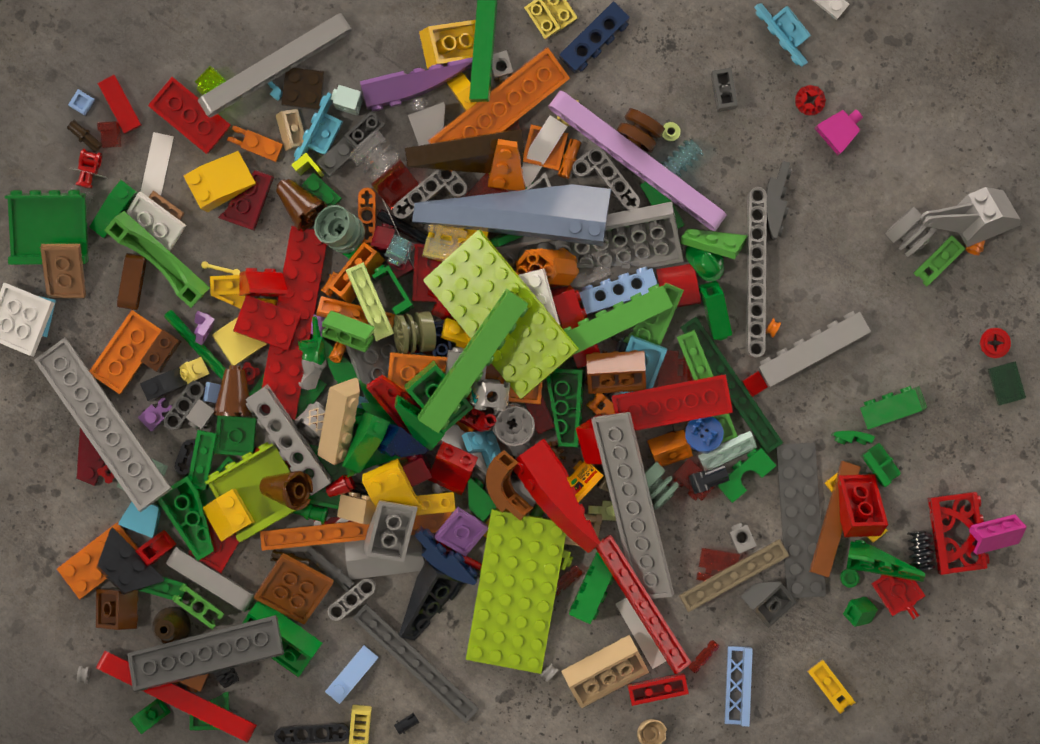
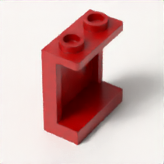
M443 441L432 467V478L428 480L462 495L478 457Z

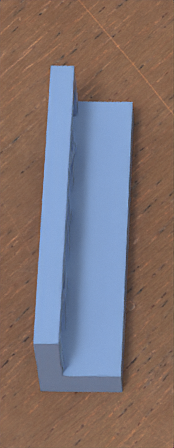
M728 646L725 724L750 726L753 651L751 647ZM732 651H743L742 660L736 664L731 659ZM736 668L742 673V678L737 683L731 679V673ZM737 687L741 692V698L734 702L730 698V692ZM734 707L740 711V720H729V712Z

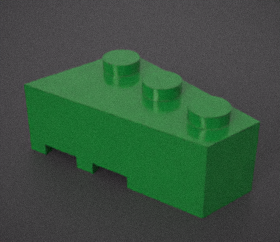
M920 386L900 389L901 393L895 395L893 392L882 396L883 399L875 401V398L865 401V406H862L860 410L867 429L869 430L926 409L927 405Z

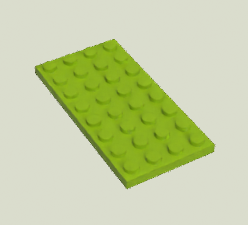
M477 230L423 279L470 338L474 336L506 288L528 303L526 314L522 318H518L515 330L511 334H507L504 339L506 340L505 344L500 350L497 349L493 354L494 359L491 363L505 381L510 382V387L520 399L524 398L579 350L481 230Z
M492 508L466 660L533 673H542L566 534L551 519L526 515L520 521L509 511L502 513L500 510Z

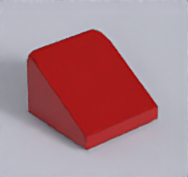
M759 371L741 381L752 397L768 387Z

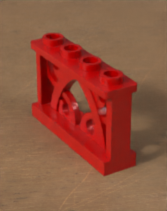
M968 492L927 498L938 574L945 575L987 569V564L990 563L988 553L978 554V559L973 564L967 563L963 558L964 553L967 557L972 558L970 554L976 547L972 545L975 537L971 533H969L968 538L961 547L953 539L944 537V532L949 531L953 527L955 519L965 524L968 529H970L971 525L984 522L983 515L979 511V507L982 505L980 495H977V492ZM954 500L952 509L940 507L939 502ZM961 500L969 501L971 504L970 511L966 512L964 510L965 505L960 508L959 512L956 511L958 503ZM949 515H950V516H951V521H950L949 525L945 526V525L943 524L942 520H943L944 518H947L948 521H949ZM973 516V522L968 518ZM948 543L953 544L956 551L954 552L953 548L948 551L946 545ZM958 558L964 565L948 568V563Z

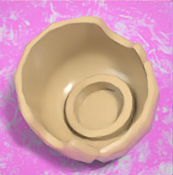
M647 719L638 727V741L641 744H662L666 740L667 728L659 720Z

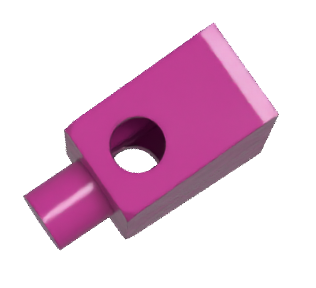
M842 110L819 123L814 129L838 156L859 133L860 128L856 124L863 119V116L858 110H854L850 115Z

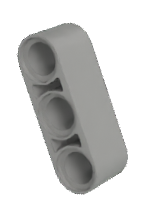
M365 578L328 608L329 618L339 621L375 592V581ZM364 582H369L372 585L371 592L363 591L362 584ZM349 594L357 597L356 604L348 603L347 596ZM335 606L340 607L342 610V615L339 617L334 616L332 613V609Z

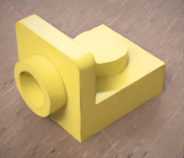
M202 357L186 362L179 367L180 375L183 380H186L187 384L210 374Z

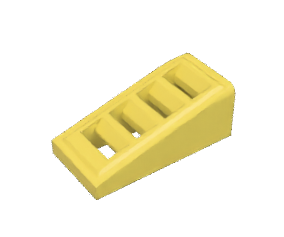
M352 705L349 744H368L371 706ZM355 721H366V724L355 723ZM354 729H366L365 732L354 731ZM353 736L365 737V740L353 739Z

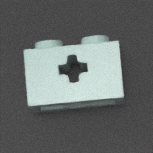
M338 85V88L333 90L331 100H333L337 110L358 116L364 97L361 91Z

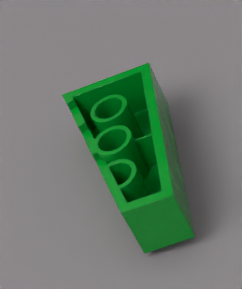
M556 369L547 377L558 446L580 448L576 428L582 425L585 371Z
M596 552L569 610V615L588 624H591L592 620L595 621L599 613L598 606L600 602H604L608 592H605L608 584L612 585L614 577L598 552Z

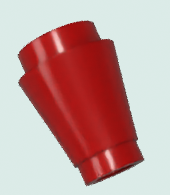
M344 474L329 484V486H326L325 489L328 496L332 497L352 492L356 488L352 476L347 478L348 475Z

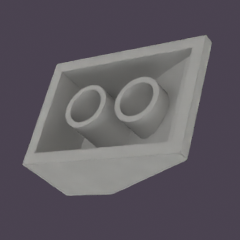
M379 500L363 547L366 556L404 562L417 507Z

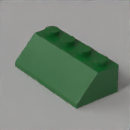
M257 601L243 623L276 615L278 617L284 655L272 657V659L299 678L321 647L322 642L288 619L284 614Z

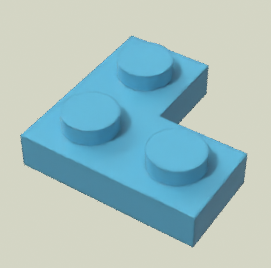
M493 431L466 432L462 435L467 452H482L487 469L494 457L501 453Z

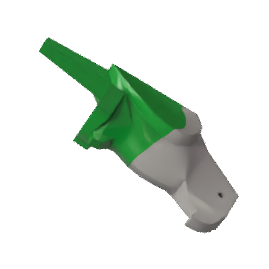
M316 316L312 317L313 338L298 341L299 350L303 353L302 368L304 373L299 386L306 390L316 388L320 373L327 365L323 337L320 336Z

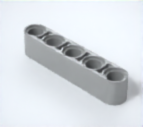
M177 546L166 562L171 568L243 612L247 611L254 600L255 594L203 562L197 561L196 558Z

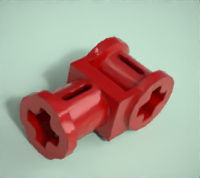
M86 149L81 150L78 170H81L79 180L75 185L92 189L93 175L98 173V169L101 166L102 153L98 152L96 154L87 152Z

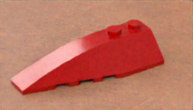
M542 439L515 459L518 464L514 468V472L547 516L569 538L587 553H590L600 544L598 536L590 520H586L584 516L585 509L582 504L578 503L574 495L577 492L574 486H570L566 478L569 476L566 469L546 440Z

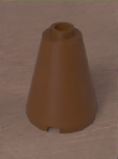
M283 179L277 184L276 192L297 230L300 231L302 229L305 231L307 228L313 227L318 214L327 207V204L291 179Z
M229 365V369H225L214 415L252 416V413L246 406L248 402L245 399L250 396L245 370H242L241 366Z
M301 471L266 476L261 480L259 486L262 495L292 510L305 508L311 500L308 499L310 493H313V484L310 476Z

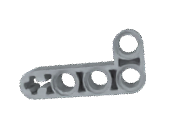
M593 148L575 161L572 168L575 177L585 178L595 171L606 187L611 189V193L625 211L639 207V197L601 148ZM599 153L602 159L599 162H594L591 159V155ZM583 164L587 170L584 173H578L576 166ZM605 168H610L613 171L611 177L603 175ZM621 183L624 185L625 190L617 192L614 189V185ZM627 192H629V194L627 195V197H628L629 200H631V201H632L633 199L635 200V203H634V206H635V207H633V206H631V205H630V206H627V203H628L627 198L624 197L623 199H621L620 197H623Z
M437 169L399 200L393 207V213L396 218L402 221L407 220L414 212L415 203L412 202V197L415 194L421 195V202L430 201L446 188L454 198L466 196L467 186L456 171L451 172L452 175L449 179H443L441 173L444 170ZM434 182L437 188L434 191H428L426 189L427 184ZM456 185L464 187L461 194L453 192V188ZM408 200L413 209L411 210L410 207H408L405 209V215H398V208L401 207L402 209H404L406 206H408L406 203V201Z

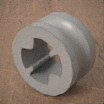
M551 663L543 670L540 676L545 677V681L548 682L557 673L558 669L553 668Z
M79 666L77 683L83 681L85 684H88L90 667L83 668V666Z

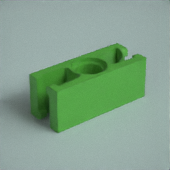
M330 311L322 322V327H325L322 330L323 337L362 352H366L374 341V336L372 335L375 329L374 326L337 312Z
M183 583L179 590L187 591L193 598L190 599L188 604L181 601L179 595H174L172 600L213 630L216 626L214 624L215 621L211 619L209 622L203 615L208 609L216 612L217 618L220 620L224 613ZM196 602L203 603V607L199 611L193 610V605Z

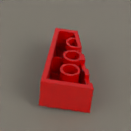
M571 284L551 290L562 329L570 326L574 329L579 326L578 322L588 318L585 309L580 308L579 301H582L578 290L574 291ZM597 344L572 355L577 368L587 365L586 354L600 353Z

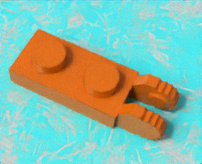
M233 125L232 130L245 135L242 142L234 137H228L227 141L241 146L244 150L277 162L283 144Z

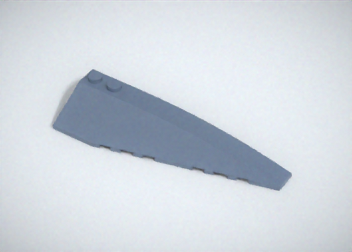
M571 184L417 202L414 205L412 222L603 246L611 189Z

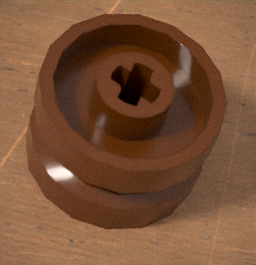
M629 108L624 117L627 123H620L616 131L641 150L652 153L656 146L653 138H660L665 128L650 116L636 109Z

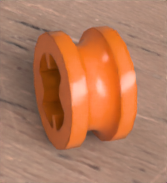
M773 318L766 329V334H771L773 338L781 322L776 323Z

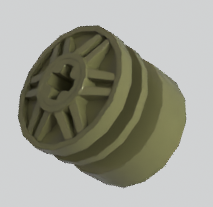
M429 311L417 312L413 318L409 313L404 314V316L402 314L395 315L393 332L398 353L407 354L409 352L412 354L415 353L416 347L419 352L434 351L436 346V330L433 317Z

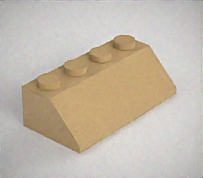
M357 378L329 387L317 455L333 465L345 460L350 447L356 410L359 404L360 389Z
M630 635L621 638L617 642L602 648L600 651L585 657L583 660L561 671L581 708L649 673Z

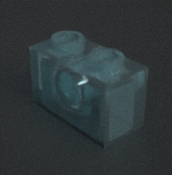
M394 234L385 253V256L389 257L388 262L400 266L401 263L406 265L415 243Z

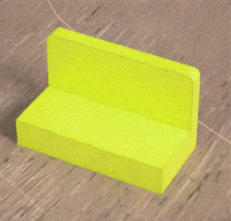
M307 153L291 165L300 176L311 166L321 177L324 176Z

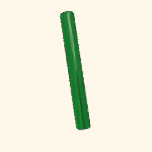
M169 310L164 315L165 319L222 380L226 368L204 344L200 345L195 342L196 335L174 311Z

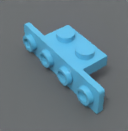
M762 3L757 4L754 7L757 10L756 15L768 24L767 28L770 33L779 38L781 47L790 52L792 61L801 67L806 65L808 61L797 47L811 35L792 10L786 6L772 17Z
M328 92L326 96L322 97L319 104L321 107L318 113L313 115L311 119L312 125L309 130L305 131L301 147H298L294 153V161L307 153L309 148L322 155H325L330 150L343 124L341 120L327 114L333 102L331 100V93Z

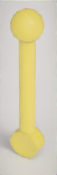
M206 261L201 263L204 269L211 268L233 275L240 274L238 269L231 270L208 264Z

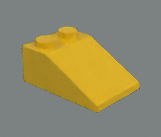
M476 20L428 26L419 31L427 69L436 64L447 66L448 62L472 58Z
M239 151L201 165L184 175L200 209L207 213L256 184Z
M398 459L362 474V482L375 507H377L379 500L415 506L417 507V512L422 510L419 500Z

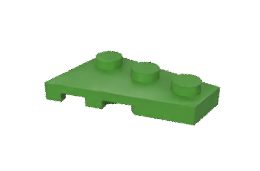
M687 229L681 237L680 244L735 259L745 245L748 235Z

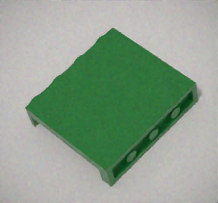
M11 190L9 194L5 195V199H8L11 254L8 257V265L43 264L41 244H80L83 264L89 261L86 193H80V190H68V193H61V190H49V193H41V190H30V193H22V190Z

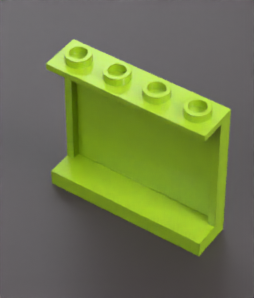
M269 442L259 446V451L253 454L251 451L241 457L243 460L237 464L233 461L226 465V470L219 473L216 471L208 476L209 480L205 481L216 498L231 489H236L255 521L253 524L236 533V538L239 542L245 541L297 511L262 495L260 492V482L264 477L291 472L286 462L280 456L277 446L272 443L269 444Z

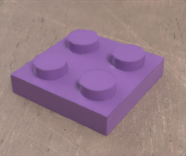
M457 507L434 536L436 540L466 557L489 527L488 524Z

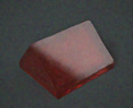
M401 160L371 183L372 188L383 198L391 210L399 200L419 185Z

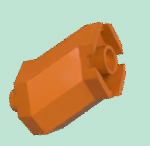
M559 248L558 250H526L516 263V273L518 275L544 268L550 287L569 286L578 275L579 269L576 264V256L565 248Z

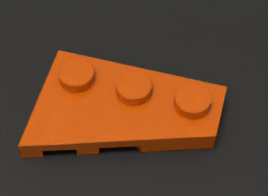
M498 139L488 179V187L515 191L526 190L517 142Z

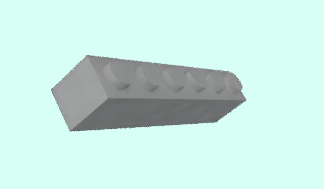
M852 311L843 316L845 320L839 323L835 320L828 324L827 330L821 332L819 329L810 334V339L804 341L802 338L793 343L794 348L790 350L784 348L776 353L778 356L771 360L768 357L760 361L761 366L757 367L768 388L870 333L871 330L861 312L855 314Z

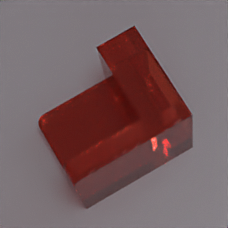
M117 121L97 123L98 131L101 132L102 147H121L119 123Z

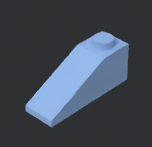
M364 645L325 692L340 704L379 657Z

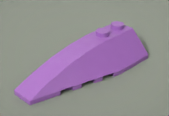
M473 57L448 62L446 67L443 64H436L429 67V70L426 71L425 69L416 68L410 74L401 71L360 81L367 109H372L374 112L382 110L383 106L387 105L396 107L401 105L403 101L428 93L472 67Z

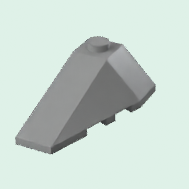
M454 424L445 432L443 438L432 451L424 448L423 451L436 459L439 448L444 441L467 452L462 438L465 432L457 424ZM481 452L470 453L478 457L471 478H477L486 485L487 466Z

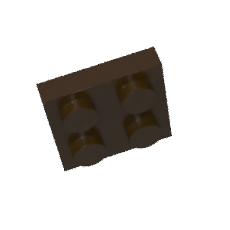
M292 68L285 72L281 105L319 110L325 72L301 68Z

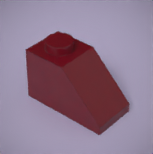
M377 225L370 246L376 251L392 254L396 230L393 229L392 225Z

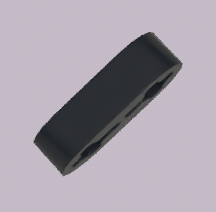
M186 440L182 444L174 465L177 473L182 475L189 474L193 451L187 456L188 449L186 445L193 443L194 447L195 440ZM185 458H187L186 465L189 467L181 471L179 463H184Z

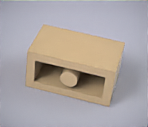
M350 492L349 495L341 494L337 517L361 524H370L376 507L369 495H362L361 497V493Z

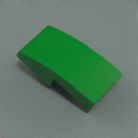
M837 431L831 434V436L835 437L834 441L843 445L846 442L852 443L855 437L856 442L866 446L867 443H873L875 438L873 435L858 431Z

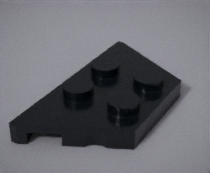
M113 527L110 529L96 568L123 595L155 584H162L165 579L151 565L147 566L136 553V550Z

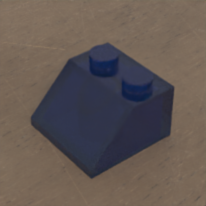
M389 424L384 438L377 448L383 454L386 453L391 457L395 455L401 458L424 454L428 451L427 448L403 428L393 424Z

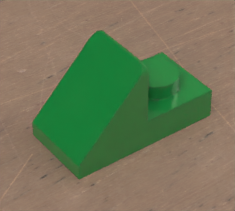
M156 699L130 718V721L140 734H143L168 715L170 710L163 701Z

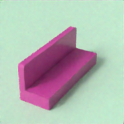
M1016 514L971 525L969 532L978 541L973 552L978 555L1019 544L1027 526Z

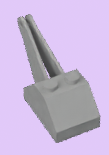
M988 187L968 194L957 206L926 211L920 217L925 227L959 232L967 247L1018 227L1021 220L1004 190Z

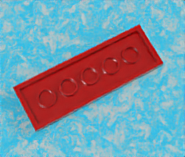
M726 374L612 396L615 414L630 412L635 431L733 413Z

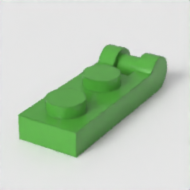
M951 235L913 274L916 277L919 276L923 280L922 283L927 287L965 248ZM929 268L933 273L928 275L924 270Z

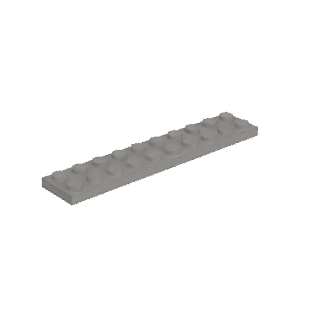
M65 337L34 359L39 369L139 512H142L172 490L169 483Z
M626 412L593 417L591 420L625 558L651 599L672 597L674 591L631 414Z

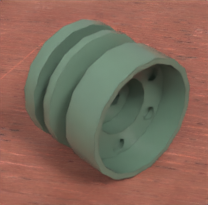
M331 205L324 208L315 220L314 231L317 238L341 254L354 251L364 239L365 228L362 221L339 205Z
M657 461L645 471L654 510L661 508L679 487L677 482H674L670 487L667 485L673 479L671 476L664 480L661 479L665 469Z

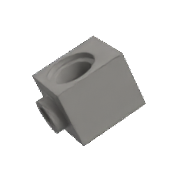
M507 50L493 54L492 72L495 81L503 82L513 74ZM499 63H504L507 68L505 71L500 72L496 69V66Z
M199 399L186 417L190 420L188 424L196 430L199 428L205 429L214 416L215 408Z
M742 523L731 526L732 530L728 531L738 554L756 547L747 524L742 525ZM739 532H745L746 540L740 543L737 541L736 536Z

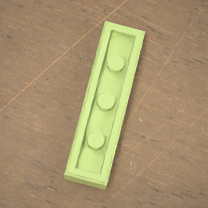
M364 262L345 270L368 324L375 327L373 332L375 340L378 341L394 334Z

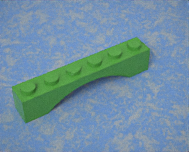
M125 211L114 217L104 230L119 244L136 251L155 265L170 282L176 295L190 308L197 304L210 289L206 283Z

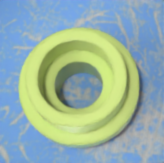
M668 122L663 126L665 131L662 137L665 140L675 141L679 138L680 127L676 123ZM669 128L674 129L675 133L673 135L668 134L667 130Z

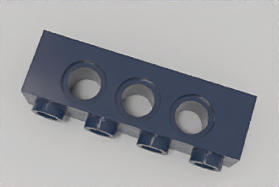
M613 1L559 54V58L574 74L578 71L582 72L589 65L587 62L592 57L595 59L602 52L601 48L605 44L608 46L615 40L616 37L614 35L618 31L623 32L629 26L628 21L630 17ZM612 22L614 28L608 30L604 27V23ZM592 35H598L601 38V41L598 43H593L590 40V37ZM584 48L587 50V55L579 56L577 50Z

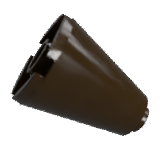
M168 607L156 614L153 619L152 630L156 639L166 644L187 638L191 631V622L189 616L181 609Z

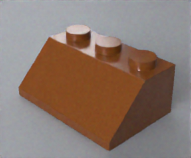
M632 350L630 352L613 351L611 353L594 352L586 354L589 394L632 392L646 389L644 351Z

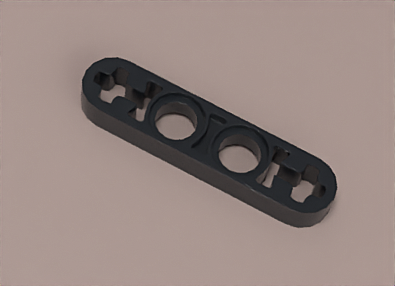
M344 723L283 726L276 730L274 739L278 744L340 742L348 738L350 729ZM329 727H333L332 731H338L339 727H342V730H346V733L343 734V737H340L339 734H333V738H330L331 731ZM319 728H324L327 731V736L323 739L318 738L316 735V731ZM300 729H304L308 733V737L305 740H300L297 737V732ZM291 730H294L293 737L295 741H291L292 737H286L285 741L278 737L282 731L285 734H291Z

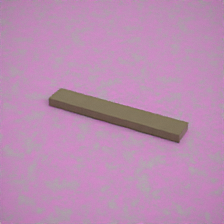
M778 539L681 593L679 597L689 613L787 558L789 554L781 540Z

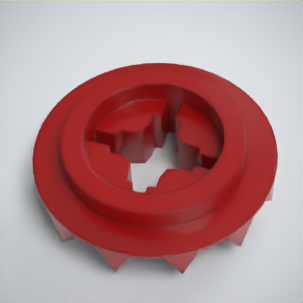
M813 85L802 87L795 97L797 109L808 116L820 113L826 102L824 92L818 86ZM807 94L810 97L817 96L814 100V105L811 103L804 105L808 99Z
M990 328L981 335L979 344L981 351L987 357L1000 358L1008 353L1011 340L1008 333L1003 329ZM994 337L996 341L1003 342V344L997 345L996 349L993 345L988 344V342L993 341Z

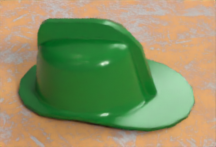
M687 246L686 258L702 279L716 281L723 275L724 260L721 255Z

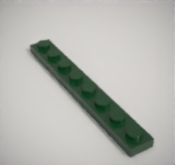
M694 317L681 326L680 329L684 334L695 330L713 376L726 374L731 402L765 452L768 454L783 444L777 432L698 318Z

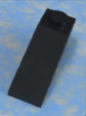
M179 367L140 383L147 401L150 402L188 385L186 380L182 379Z

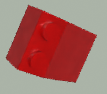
M875 474L839 475L840 522L844 537L881 536L888 526V521Z

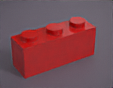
M684 673L627 684L632 706L689 694Z

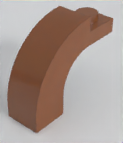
M503 450L494 457L488 466L486 473L488 493L502 513L507 509L521 521L531 512L533 507L514 490L511 483V473L518 462Z

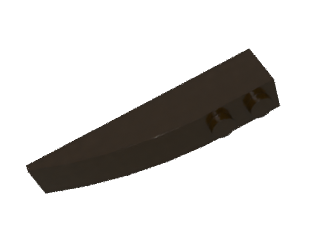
M514 129L406 147L404 149L407 167L490 173L498 139L518 143L521 167H523L524 143L522 130Z

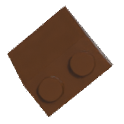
M96 589V628L113 630L137 629L138 590L123 595L118 589Z

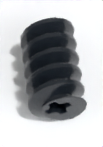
M927 531L908 532L907 535L913 536L908 542L914 544V546L908 548V550L914 551V554L909 555V558L915 559L910 565L921 571L934 569L935 565L929 564V562L934 560V557L928 556L934 552L933 549L928 548L933 545V542L927 541V539L932 537V534L926 533Z

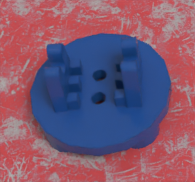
M699 418L689 421L686 427L685 439L692 449L708 454L720 446L723 441L724 431L721 423L716 418Z

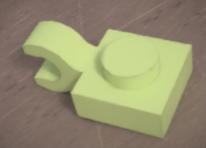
M602 501V506L588 505L589 514H602V520L616 521L612 501Z

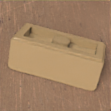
M298 109L281 111L276 114L285 151L301 147L304 141L302 140L304 130Z

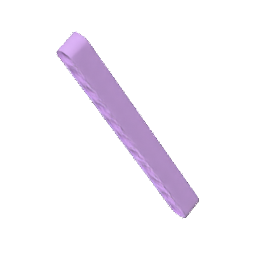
M559 91L549 104L548 108L554 114L710 230L716 231L727 216L722 209L567 93Z

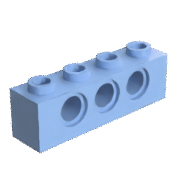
M646 266L637 269L636 274L629 275V273L619 275L618 280L611 282V279L601 281L600 286L593 288V285H588L581 288L582 292H579L586 314L589 315L613 307V305L621 301L624 303L631 301L630 297L641 292L642 295L648 293V288L657 284L653 269H647ZM634 279L640 280L642 283L641 288L634 289L631 286V281ZM616 285L622 286L624 289L623 294H614L613 287ZM597 291L604 292L605 300L597 301L595 293Z

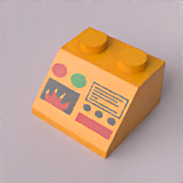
M581 460L573 467L575 472L571 476L566 477L570 486H574L577 492L574 495L578 503L604 476L593 465L585 464V461L582 462Z

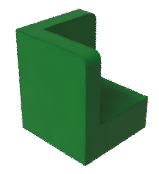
M867 597L850 600L843 615L854 627L871 623L878 608Z

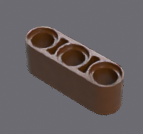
M126 253L117 300V307L138 310L147 259L142 255Z

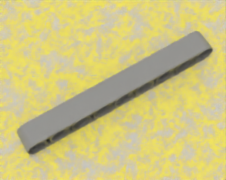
M339 13L204 94L198 99V102L206 115L212 117L345 37L352 31V28L342 13Z
M762 187L753 188L749 192L747 200L746 352L751 358H758L765 352L767 194ZM759 192L762 195V200L755 201L752 194ZM759 211L762 215L761 220H755L752 217V212ZM759 230L762 235L761 239H754L752 231ZM753 249L761 251L760 258L757 259L752 256ZM753 268L760 269L761 276L759 278L752 275ZM753 287L760 288L761 295L759 297L752 295L751 290ZM753 306H758L761 309L759 316H754L751 313ZM753 325L760 327L761 332L759 335L752 334L751 327ZM753 344L760 346L761 350L757 355L751 352Z

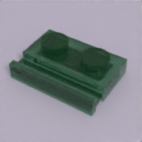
M1016 361L988 369L998 406L1026 398Z

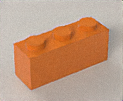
M363 242L328 287L345 302L352 303L356 298V294L345 270L364 262L371 278L375 273L374 270L381 266L385 259L376 250Z

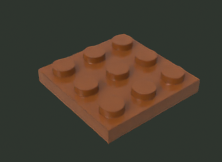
M283 553L255 593L254 599L305 625L332 586L334 580Z

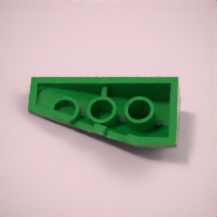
M186 476L172 484V490L158 499V502L197 561L213 552L214 547L199 492L190 478Z
M855 540V542L851 541L847 569L924 582L925 573L870 544H866L865 541Z

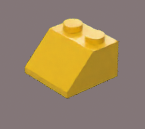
M231 489L203 507L204 513L221 542L255 522L236 489Z

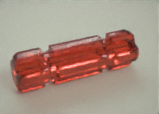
M577 565L570 569L571 572L565 573L558 580L555 596L561 593L560 590L566 589L574 582L575 577L578 578L582 575L583 572Z
M711 640L707 644L708 647L704 648L695 658V662L693 661L689 665V669L695 674L711 658L712 653L718 650L719 644L714 640Z

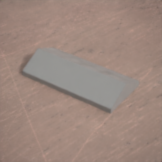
M414 535L410 536L404 562L366 556L363 548L365 540L344 542L346 565L350 580L421 571L425 564L424 557L421 555L423 546Z

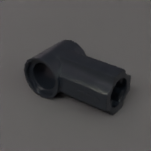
M725 465L688 476L694 494L711 489L710 487L730 481Z

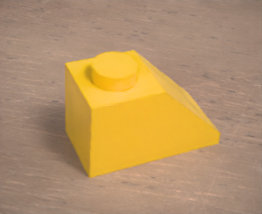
M463 72L446 82L464 111L476 103L469 100L471 82Z

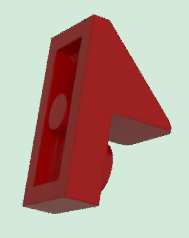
M163 530L136 549V553L149 566L155 564L161 556L174 548L176 543Z

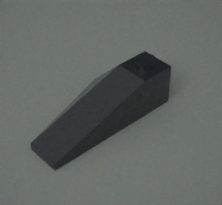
M426 561L416 578L399 636L415 641L430 625V619L436 613L440 614L444 610L442 607L449 599L452 601L457 596L463 582L445 575Z

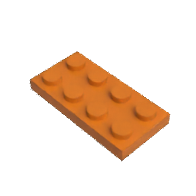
M131 310L90 369V373L93 377L121 395L143 364L141 362L142 358L162 330L134 310Z
M119 522L115 523L112 527L135 550L139 547L123 526L118 525ZM112 527L57 568V571L79 600L107 579L96 567Z

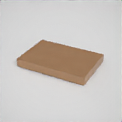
M41 244L47 298H85L86 288L80 244Z

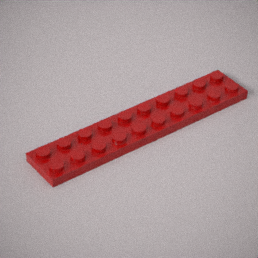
M291 226L282 273L287 287V294L278 296L277 306L299 313L301 317L288 351L269 345L262 388L267 384L269 385L292 420H295L297 417L302 389L299 386V382L302 381L304 374L302 368L303 353L299 350L298 341L311 339V322L316 311L327 245L317 238L314 229L307 228L305 231L302 229L298 231L295 226ZM263 404L262 411L268 414L270 413V407L267 404Z

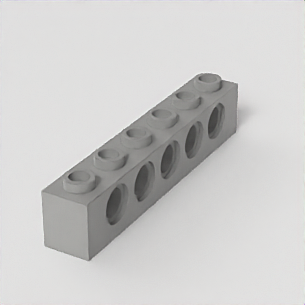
M268 384L245 399L248 402L246 403L247 408L258 417L257 422L260 427L266 429L269 433L268 438L271 443L277 445L280 449L279 454L284 461L287 460L291 465V472L301 471L305 473L307 468L314 471V477H310L313 484L311 496L333 481ZM263 404H267L270 407V413L267 414L262 411ZM274 420L281 423V429L278 430L273 427ZM285 436L292 439V445L284 443L283 439ZM296 452L301 453L303 461H297L294 454Z

